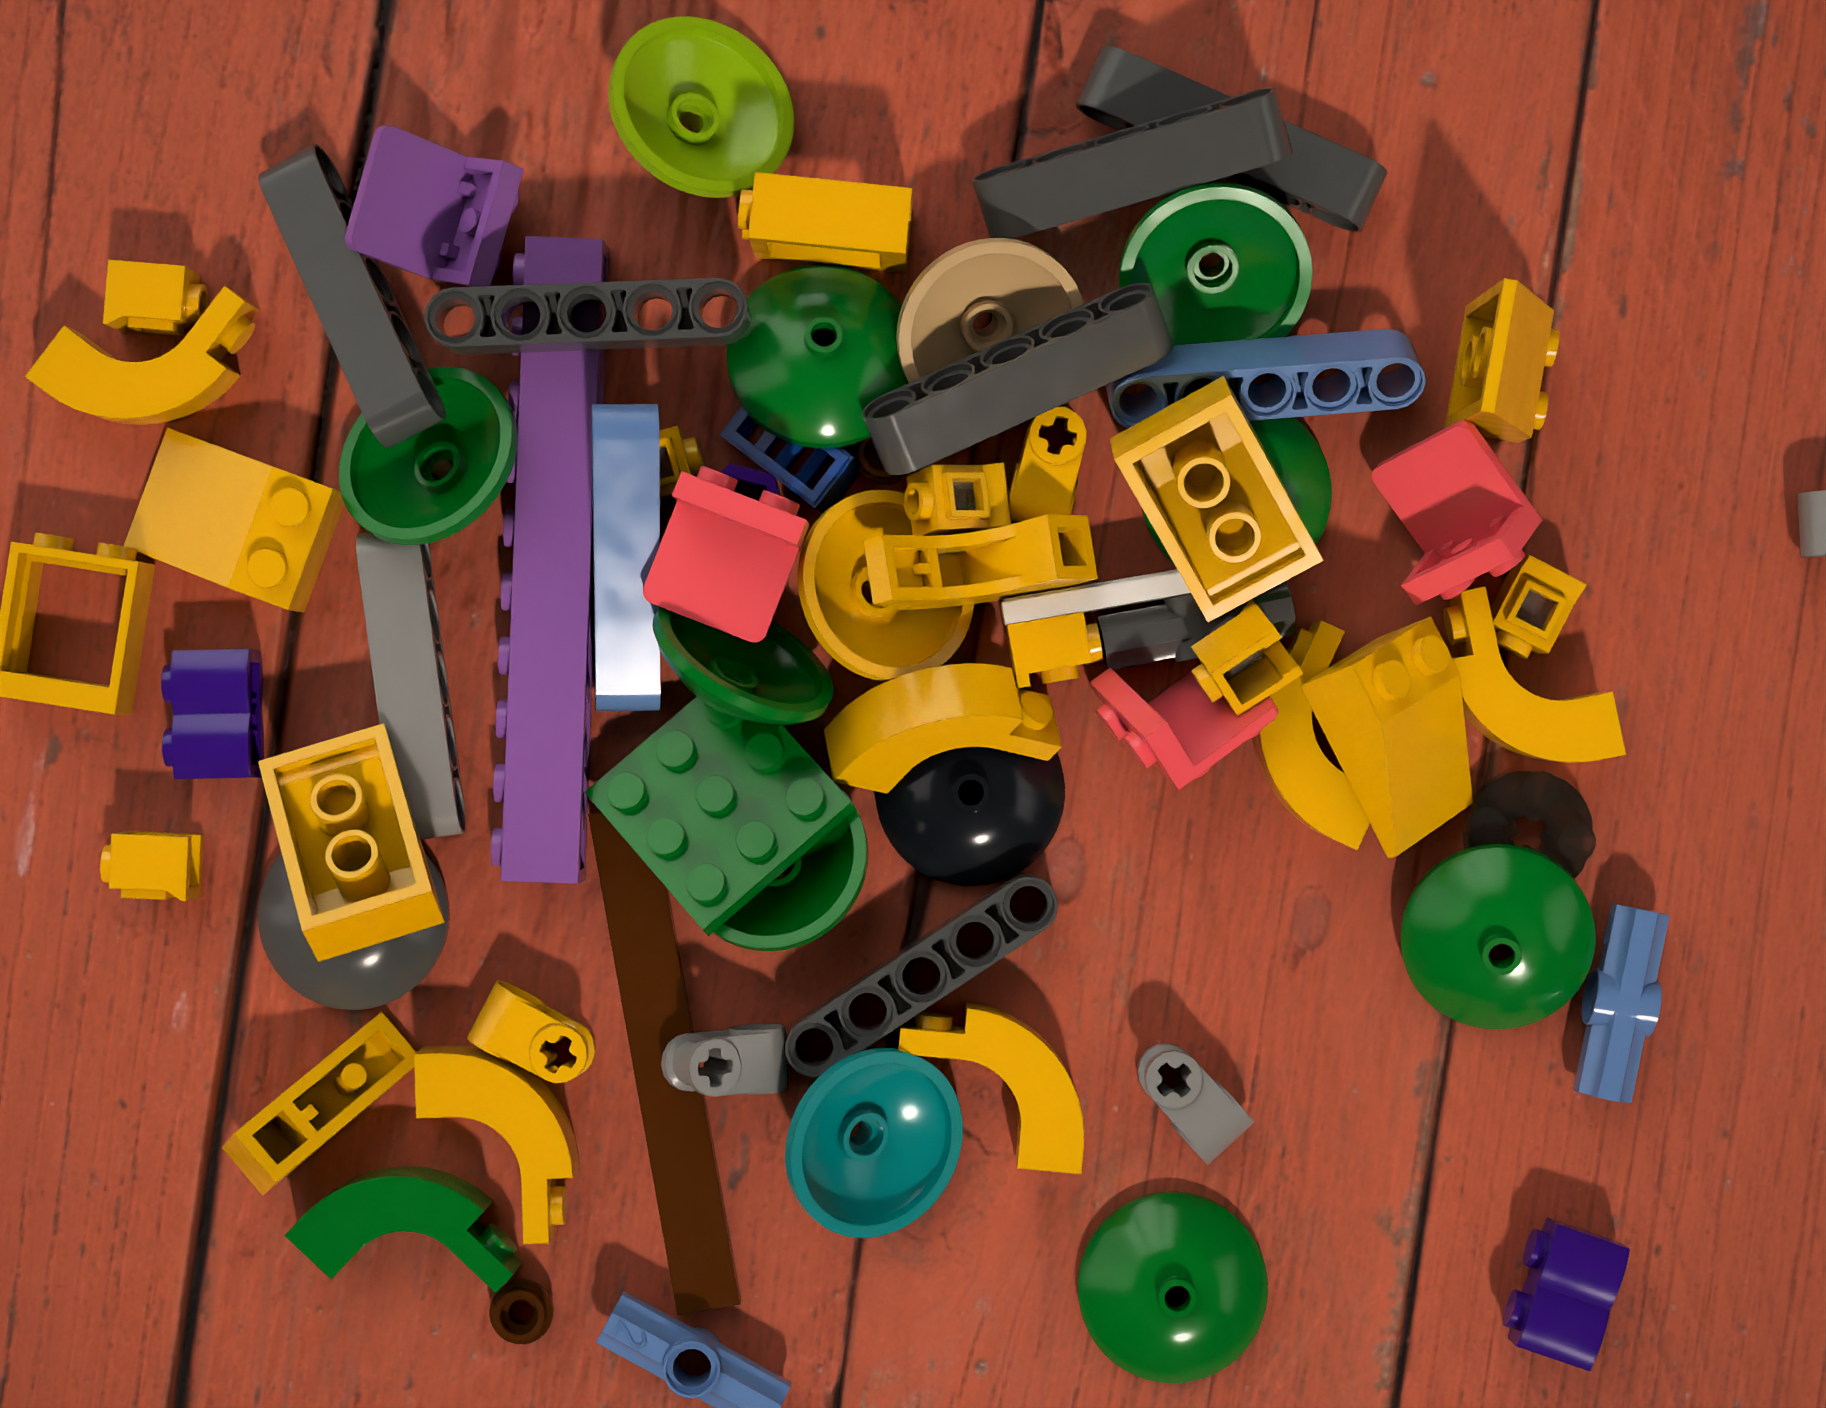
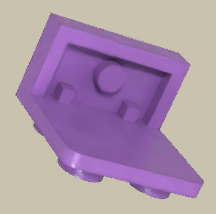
M382 125L375 130L345 233V244L351 251L358 252L445 286H491L492 279L501 263V248L510 216L518 203V188L524 169L504 160L467 157L397 127Z

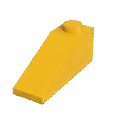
M380 1012L238 1129L221 1148L264 1196L414 1068V1054L416 1051L388 1018Z

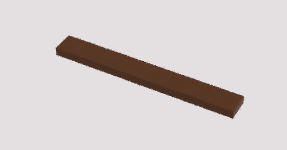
M601 811L590 813L588 817L677 1316L740 1305L741 1295L705 1095L697 1091L678 1090L670 1085L663 1076L661 1067L662 1054L667 1044L676 1036L694 1033L669 891Z

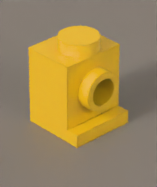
M1084 612L1005 626L1017 688L1031 686L1030 673L1040 672L1042 684L1080 678L1078 665L1103 661L1097 623L1086 625Z

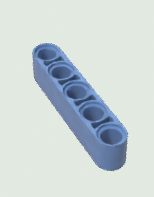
M1377 329L1174 345L1172 351L1163 359L1107 384L1106 390L1113 417L1119 424L1130 428L1197 391L1198 389H1189L1187 386L1194 380L1201 378L1211 379V382L1224 376L1249 421L1399 409L1409 406L1419 398L1424 391L1426 379L1422 365L1409 338L1398 330ZM1390 364H1402L1400 369L1394 373L1379 374L1383 368ZM1330 368L1339 369L1330 378L1323 380L1315 379L1323 370ZM1266 373L1276 374L1267 383L1260 385L1251 383L1259 375ZM1133 384L1148 385L1141 393L1126 394L1123 392L1124 389Z
M592 404L596 712L660 710V649L653 632V618L659 606L649 603L643 595L645 581L660 546L658 404Z

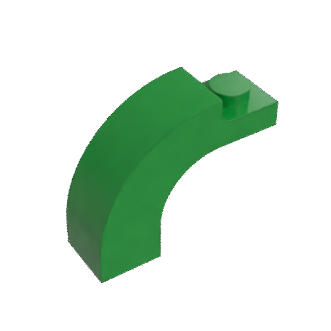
M388 1167L354 1177L323 1197L284 1235L330 1279L364 1245L382 1235L402 1231L421 1233L441 1242L495 1293L514 1275L522 1263L514 1255L518 1250L516 1244L503 1230L494 1224H489L485 1228L477 1220L494 1200L466 1180L440 1170L425 1167Z

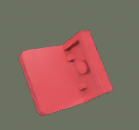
M1466 420L1458 421L1380 462L1371 474L1375 486L1425 553L1401 585L1415 606L1438 595L1443 600L1451 599L1466 590L1476 577L1488 571L1493 577H1497L1514 568L1525 557L1522 548L1542 521V518L1476 426Z
M701 466L697 477L681 471L672 493V497L677 502L643 587L644 598L649 603L752 643L760 642L767 635L807 533L809 523L806 519L796 516L800 504L765 490H763L759 501L734 492L738 483L737 479Z
M1111 667L1090 682L1103 703L1095 711L1112 736L1117 741L1123 738L1131 753L1145 769L1154 765L1178 791L1194 779L1207 773L1215 763L1243 742L1258 735L1278 715L1277 706L1272 698L1268 697L1238 717L1223 696L1212 703L1191 671L1149 703L1142 699Z

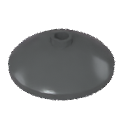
M424 850L445 923L318 962L302 932L281 852L265 877L258 903L260 938L266 955L276 972L291 988L302 996L321 1005L336 1009L362 1010L378 1007L400 998L415 988L430 973L439 959L449 930L450 908L447 889L438 867L429 854Z

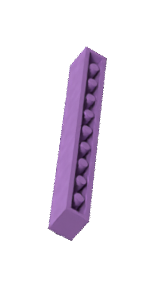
M525 236V253H516L514 256L513 285L608 282L610 249L603 239ZM589 301L580 305L574 313L573 322L575 329L585 333L594 332L599 329L606 319L605 305L596 301ZM523 304L522 317H513L511 332L516 335H525L535 330L540 322L541 314L539 307L535 304ZM606 350L512 353L513 356H521L520 381H511L508 392V402L513 410L515 419L518 420V444L514 465L507 483H516L515 509H506L504 513L503 541L505 547H513L512 573L504 572L501 581V608L503 611H511L510 636H501L498 650L499 674L508 675V700H499L496 709L497 738H506L505 764H496L493 779L494 801L504 802L503 828L494 827L492 832L491 863L492 866H501V881L579 884L585 880L588 796L584 792L589 789L594 666L591 412L592 404H604Z

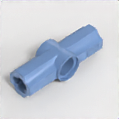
M1611 903L1598 969L1595 968L1590 973L1583 993L1581 1016L1586 1029L1573 1090L1601 1099L1632 1103L1645 1037H1650L1654 1032L1660 1014L1662 989L1661 984L1657 981L1670 915Z
M623 1291L596 1341L597 1344L665 1380L668 1387L677 1395L685 1398H698L714 1408H781L791 1387V1381L723 1345L719 1337L712 1331L701 1327H690L626 1291ZM687 1349L702 1351L708 1357L711 1368L702 1375L688 1374L679 1366L677 1356Z

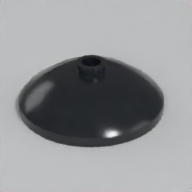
M965 747L948 750L923 760L914 766L888 794L875 791V799L882 828L892 846L907 863L926 876L944 883L960 886H980L1000 882L1016 875L1031 865L1043 853L1054 837L1061 821L1065 802V781L1061 761L1057 753L1049 761L993 748ZM967 780L978 781L983 787L982 799L973 805L965 804L958 795L960 785Z

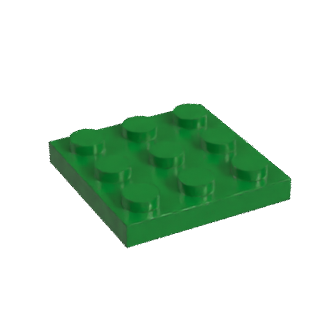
M699 697L694 698L584 792L708 936L855 810L850 799L783 725L746 721L723 714L710 708Z

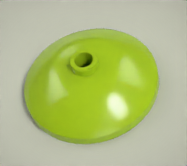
M691 16L670 17L653 22L636 32L627 41L614 61L608 82V102L614 126L631 155L648 172L665 184L701 197L725 198L741 194L742 189L753 190L755 172L774 174L789 152L794 133V111L788 88L770 58L755 43L738 31L705 18ZM681 122L689 124L694 132L686 129Z

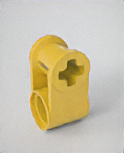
M1058 406L1034 417L1030 421L1026 429L1019 461L1015 464L1007 492L1011 521L1021 522L1046 514L1071 515L1078 486L1077 476L1087 434L1083 420L1075 411ZM1055 419H1059L1064 422L1063 432L1072 436L1071 445L1059 447L1056 454H1052L1047 451L1048 441L1039 437L1040 428L1052 426Z
M496 980L467 1036V1039L483 1051L504 1061L514 1063L553 1083L568 1082L587 1071L596 1055L595 1039L591 1031L583 1024L548 1007L542 1000L529 992L501 980ZM568 1037L572 1041L569 1051L577 1059H571L560 1066L555 1062L558 1052L550 1044Z

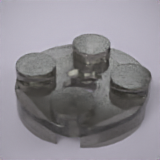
M1516 770L1497 775L1482 785L1474 794L1473 803L1467 809L1469 813L1465 820V832L1463 831L1464 849L1487 844L1515 845L1512 838L1519 832L1515 822L1522 816L1529 822L1540 820L1543 826V830L1539 834L1541 843L1535 849L1528 844L1520 846L1540 852L1553 859L1575 879L1583 870L1587 859L1593 854L1596 846L1593 821L1585 800L1567 781L1546 771Z

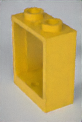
M755 172L753 190H741L738 229H742V239L749 240L755 258L906 273L912 219V188Z
M35 532L33 545L11 542L0 609V697L114 715L132 714L155 564L135 561L137 548L98 542L96 555L72 551L73 538ZM44 563L127 576L110 685L27 672Z

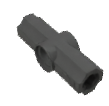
M1287 581L1253 598L1254 602L1277 629L1281 638L1297 635L1294 605ZM1192 594L1162 600L1163 605L1098 616V629L1106 670L1110 667L1112 669L1117 668V670L1170 658H1173L1174 662L1196 659L1197 656L1191 646L1239 615L1248 601L1210 622H1207Z

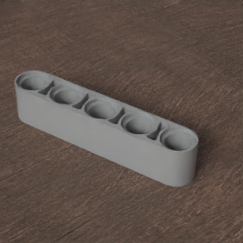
M369 532L358 533L356 537V553L379 724L384 723L387 729L420 839L464 834L466 830L465 804L429 543L399 545L383 541Z

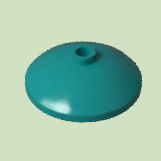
M896 1048L864 1050L852 1054L828 1068L817 1078L802 1097L792 1117L786 1139L785 1165L791 1190L803 1210L825 1228L840 1235L854 1238H871L890 1234L911 1224L923 1215L945 1190L960 1156L963 1138V1119L960 1104L953 1087L934 1065L919 1056L900 1051ZM858 1122H861L858 1133L849 1138L853 1127Z

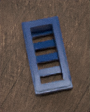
M742 406L720 433V436L768 473L773 474L777 480L822 514L842 499L860 475L857 469L861 463L841 447L816 448L796 476L792 475L788 471L807 447L788 442L775 460H773L768 454L780 439L765 431L755 445L749 442L747 439L758 424L746 413ZM833 457L835 461L826 471V473L823 475V477L820 479V481L817 483L814 489L812 490L811 488H809L813 481L817 478V476L821 473V471Z

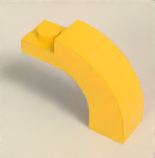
M224 286L185 338L174 349L158 358L143 362L117 360L84 334L63 326L25 377L59 402L108 421L133 425H149L174 421L205 408L222 396L238 380L241 375L221 360L227 352L234 354L239 351L249 340L255 329V324L251 320L258 313L259 309L236 292Z
M1046 514L1011 525L969 533L937 536L879 535L863 540L867 576L870 583L873 605H897L898 610L943 608L998 601L1052 591L1098 579L1088 515Z
M1486 586L1465 590L1450 599L1451 607L1443 609V618L1450 644H1459L1461 656L1453 657L1452 659L1460 672L1464 717L1481 734L1507 750L1540 760L1590 762L1626 755L1613 692H1594L1561 700H1550L1534 695L1513 679L1502 661Z
M1321 620L1313 622L1309 631L1299 628L1297 635L1294 636L1288 648V653L1296 661L1304 674L1270 696L1278 708V715L1258 735L1253 737L1254 748L1267 783L1275 796L1291 814L1319 834L1346 847L1358 850L1370 822L1345 773L1335 767L1320 749L1313 730V710L1300 685L1329 667L1345 633L1344 630Z
M950 664L898 676L857 697L824 729L833 782L886 794L914 766L931 756L948 750L965 747H987L1049 761L1062 748L1050 695L1017 688L1012 668L991 664Z
M966 1002L964 1027L952 1026L953 1016L930 1012H920L914 1016V1022H905L900 1026L898 1050L916 1056L959 1059L979 1063L994 1071L1007 1083L1016 1098L1019 1111L1015 1152L1017 1169L1082 1174L1084 1125L1079 1098L1061 1059L1039 1033L1013 1015L990 1006Z
M469 1046L423 1047L414 1054L416 1118H469L490 1126L502 1135L515 1153L521 1173L523 1244H549L557 1232V1225H565L567 1219L565 1186H555V1179L573 1178L580 1169L576 1138L561 1104L549 1088L533 1073L514 1063L499 1059L480 1048Z

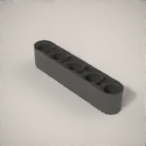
M1104 45L1099 51L1076 103V107L1091 119L1120 131L1230 98V96L1117 47ZM1285 121L1293 149L1291 155L1259 168L1224 177L1235 183L1262 191L1277 201L1328 224L1351 232H1361L1387 175V170L1376 161Z
M1272 87L1240 94L1002 165L975 176L972 182L990 238L1014 239L1259 168L1286 158L1293 153L1276 89Z
M314 143L261 172L258 179L265 199L364 419L381 445L389 449L446 419V411L442 399L379 261L351 251L345 244V233L353 204L329 156L318 144Z
M721 278L453 287L441 290L431 298L426 306L424 319L428 332L442 346L453 353L474 355L727 345L735 343L745 335L750 326L751 312L745 294L735 283ZM719 296L729 297L738 305V312L734 321L722 328H715L706 324L703 321V310L707 302ZM656 298L669 302L672 306V315L667 325L658 330H647L639 325L638 314L643 304ZM589 301H596L605 305L606 319L599 329L589 333L580 332L575 329L573 322L574 313L580 305ZM526 303L538 306L541 316L536 329L525 335L513 334L509 328V317L512 311L519 305ZM458 306L471 307L475 319L470 332L457 338L448 337L445 333L444 321L449 311Z
M1148 283L1130 284L885 393L865 406L862 411V418L885 472L890 475L908 474L1145 368L1167 356L1172 351L1174 344L1153 286Z
M1021 873L1009 878L801 1016L792 1025L785 1042V1054L789 1064L798 1073L808 1077H819L840 1060L863 1051L1044 931L1054 921L1057 914V898L1054 890L1042 877L1033 873ZM1024 886L1036 887L1045 896L1043 912L1032 920L1016 918L1010 911L1012 895ZM969 922H981L991 929L993 941L984 953L969 955L958 947L956 936L963 925ZM917 957H926L938 966L940 976L932 988L916 990L905 982L903 970L910 960ZM863 993L878 995L884 1001L887 1008L885 1017L874 1025L858 1023L850 1012L852 1000ZM818 1028L830 1036L833 1042V1050L826 1058L821 1060L808 1059L799 1051L797 1046L798 1036L805 1030Z

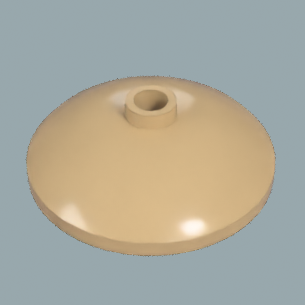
M986 238L959 245L945 252L928 265L914 281L903 301L896 334L897 352L903 373L910 383L1083 305L1082 295L1075 281L1065 268L1050 254L1034 245L1008 238ZM983 312L992 313L991 323L986 328H973L976 316Z

